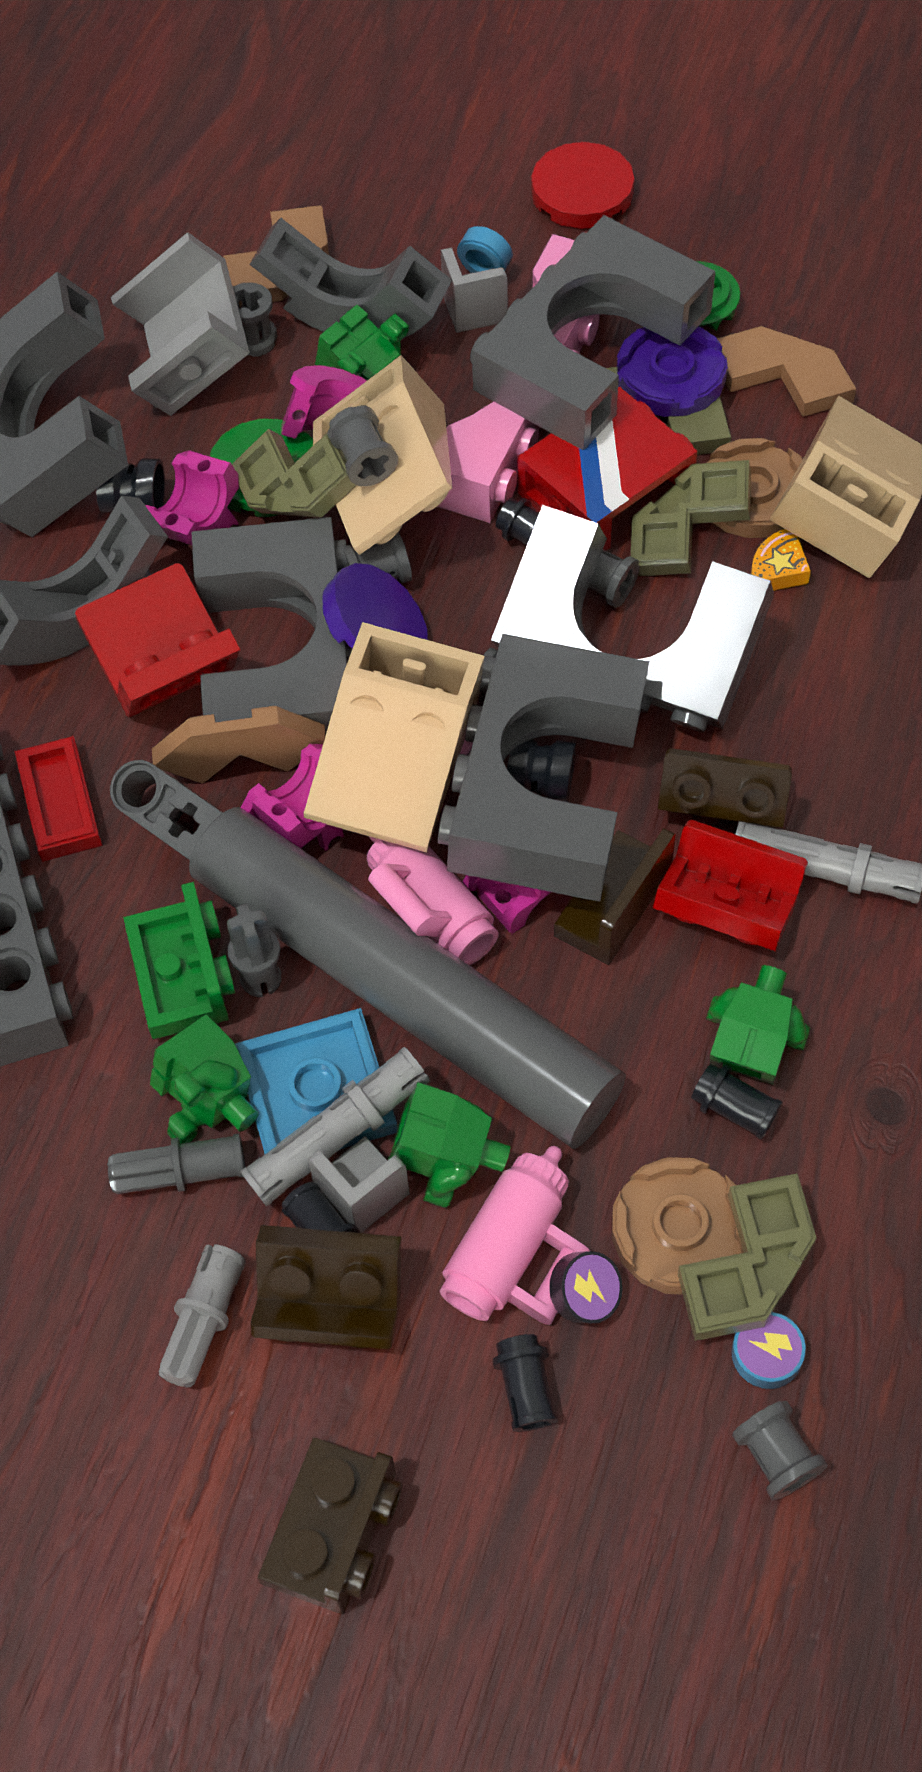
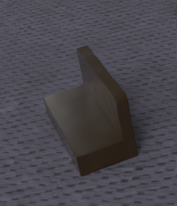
M663 828L652 846H649L618 830L613 836L600 902L573 896L554 924V937L610 965L656 895L662 879L673 862L676 834Z

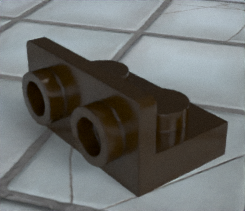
M670 748L666 751L658 810L783 828L792 779V768L784 764Z
M261 1225L256 1240L257 1302L251 1319V1335L253 1337L285 1342L298 1341L344 1345L355 1348L389 1349L392 1346L401 1299V1236Z
M313 1437L257 1577L260 1584L341 1615L344 1614L350 1595L361 1599L369 1584L376 1561V1554L367 1550L377 1523L389 1526L402 1492L403 1483L394 1480L396 1470L393 1457L378 1452L375 1459Z

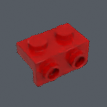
M689 820L682 830L677 854L657 889L653 909L671 914L682 922L699 924L733 936L742 943L759 945L775 951L794 911L808 861L803 857L694 820Z

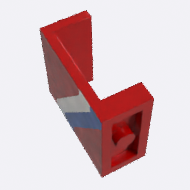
M619 386L617 415L584 451L551 433L518 456V494L522 498L529 499L532 503L531 506L538 512H540L542 505L598 523L607 538L603 550L607 551L611 548L612 518L667 479L675 485V478L691 464H696L697 450L687 437L681 433H675L658 419L647 404L635 400Z

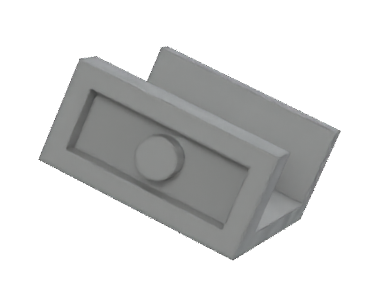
M188 232L111 297L112 304L144 325L151 357L128 375L131 390L170 416L250 353L225 258Z

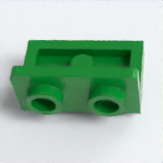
M194 881L181 885L185 902L123 917L152 1040L179 1033L205 1014L215 1023L229 1020L223 996L235 993L228 961L226 955L213 958L209 942L210 940L221 938L212 900L199 903Z

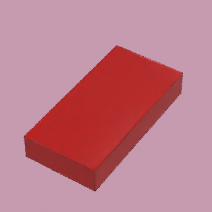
M74 736L14 751L37 850L42 862L103 846Z

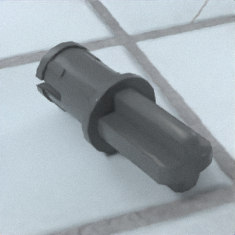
M242 904L236 907L237 916L227 921L231 939L228 945V957L233 967L240 973V983L244 991L251 996L263 997L261 983L266 982L270 995L279 988L282 980L281 970L277 964L280 956V944L276 935L269 929L265 912L263 910L251 911L249 904Z
M238 1133L230 1137L183 1144L180 1143L179 1138H172L170 1146L113 1154L108 1158L107 1170L109 1184L113 1193L116 1194L175 1185L178 1192L186 1191V1184L234 1176L244 1177L240 1171L245 1168L241 1136Z

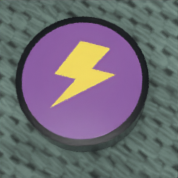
M573 1252L564 1256L555 1265L550 1277L549 1291L552 1303L558 1313L571 1322H602L613 1315L622 1297V1279L617 1266L609 1257L599 1252Z

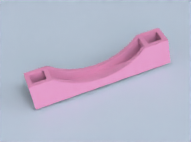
M554 234L551 236L533 269V287L538 283L544 270L550 265H556L571 249L575 240ZM599 314L575 319L561 327L554 336L565 347L579 354L583 344L588 346L592 344L598 329ZM494 401L475 414L447 426L453 488L449 490L446 498L437 506L491 523L501 503L505 504L513 496L518 478V456L538 442V431L540 429L538 425Z

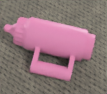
M369 836L374 844L366 858L368 866L372 869L368 881L417 936H428L468 965L477 962L491 950L499 935L493 926V916L453 872L447 871V865L430 846L426 853Z
M550 1146L542 1156L523 1153L517 1157L510 1169L503 1171L444 1268L442 1274L445 1282L440 1289V1294L449 1304L462 1313L480 1321H488L494 1310H502L508 1301L543 1324L551 1325L558 1311L555 1309L550 1297L549 1283L555 1265L560 1259L570 1253L590 1251L585 1245L553 1225L562 1209V1197L569 1183L567 1176L558 1168V1162L562 1157V1151L559 1147ZM544 1240L559 1250L560 1253L533 1297L518 1287L517 1284Z

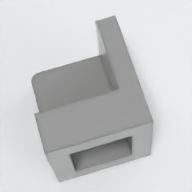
M452 248L441 250V271L452 279L444 295V300L456 333L498 324L505 317L508 310L507 275L504 268L500 267L462 275Z
M366 1136L333 1162H330L320 1150L308 1158L313 1182L318 1184L322 1194L346 1224H355L360 1233L410 1194L406 1165L397 1155L387 1161Z

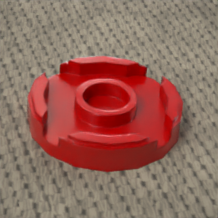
M589 142L570 143L548 151L536 162L531 176V192L536 208L540 212L542 208L545 212L549 213L551 221L566 227L578 229L592 228L604 215L612 219V215L617 214L621 209L623 214L630 207L634 195L635 178L631 164L621 153L602 144Z

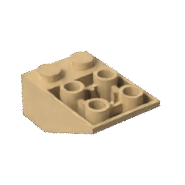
M402 355L313 421L314 446L328 432L329 423L337 413L348 407L366 405L374 410L379 419L377 430L383 441L391 444L398 455V464L388 478L371 486L356 485L336 504L353 549L359 555L374 544L382 545L390 541L399 532L402 524L420 511L428 512L436 508L446 498L449 490L453 488L444 403Z
M838 396L769 520L866 577L871 578L899 542L921 499L922 444Z
M362 622L342 676L304 810V818L427 853L455 770L458 755L465 740L472 704L477 705L485 656Z

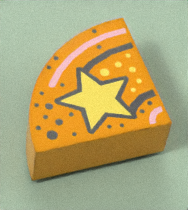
M786 529L772 534L759 546L753 558L751 569L752 575L770 580L773 591L808 584L811 572L797 535Z

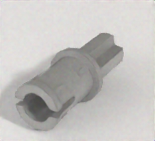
M215 1244L214 1247L211 1245L204 1247L196 1273L185 1298L178 1299L174 1306V1311L179 1316V1319L160 1363L159 1376L162 1379L186 1388L195 1384L215 1331L226 1329L229 1322L225 1313L234 1288L246 1265L244 1257L236 1251Z

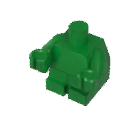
M356 304L340 318L339 323L335 322L319 336L315 366L323 365L343 369L365 380H369L401 356L400 341L407 335L409 325L394 313L381 324L380 328H377L368 319V313Z
M762 965L755 987L741 982L739 987L728 988L720 996L712 998L706 1020L720 1025L710 1053L711 1064L719 1068L727 1064L732 1067L731 1072L740 1073L746 1077L773 1085L785 1046L804 1051L810 1026L804 1023L801 1010L792 1004L793 999L781 995L787 976L785 971L772 966Z
M207 1014L155 1049L154 1068L151 1072L150 1085L161 1096L167 1093L171 1094L181 1103L183 1109L169 1118L167 1134L171 1139L179 1138L181 1144L190 1143L196 1137L199 1126L207 1125L213 1128L226 1118L239 1132L246 1130L255 1122L259 1112L246 1100L251 1075L233 1040Z
M417 1082L404 1106L389 1159L397 1155L406 1165V1170L429 1177L423 1201L447 1208L452 1200L454 1190L469 1182L479 1165L502 1172L509 1157L510 1146L487 1138L492 1118L485 1114L482 1108L458 1095Z

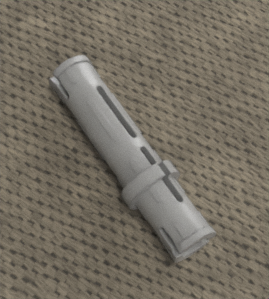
M739 821L736 835L805 858L808 861L805 872L807 876L847 885L848 892L860 894L863 889L894 896L916 904L919 902L922 891L921 863L905 861L872 852L873 846L860 843L859 848L783 829L780 830L760 824Z
M403 1047L396 1055L386 1061L384 1065L356 1084L352 1080L341 1089L344 1094L332 1102L330 1106L317 1116L312 1117L278 1143L276 1147L240 1172L267 1207L291 1185L311 1172L308 1158L320 1150L328 1159L346 1143L369 1127L375 1131L385 1123L382 1117L411 1095L417 1082L427 1085L431 1081L413 1055Z

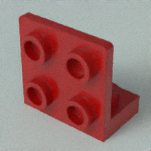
M180 563L173 564L81 606L75 612V618L128 718L201 684V674L227 672L233 669L240 653V648L230 629L218 633L183 565Z

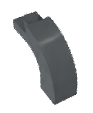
M281 217L270 228L249 264L290 296L283 309L306 324L323 332L335 322L339 323L340 318L357 304L368 313V319L377 328H380L382 323L396 313L409 325V331L405 336L407 337L418 331L433 318L452 282V279L410 245L391 263L380 268L363 269L344 264L329 256Z
M121 495L90 549L75 564L63 572L43 580L31 582L0 580V665L45 663L69 656L88 646L89 643L75 618L76 609L151 575L148 569L168 536L140 498Z

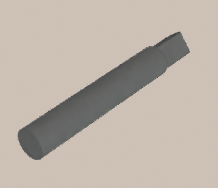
M130 761L121 766L114 774L110 785V795L117 809L189 859V872L193 879L235 909L242 904H249L251 911L263 910L267 916L269 929L276 935L277 939L570 1148L576 1149L585 1143L609 1114L625 1083L626 1074L428 936H417L402 918L241 807H234L223 812L148 761ZM156 783V792L153 799L148 804L142 806L141 801L144 792L149 786ZM183 813L191 816L200 824L195 833L177 822Z

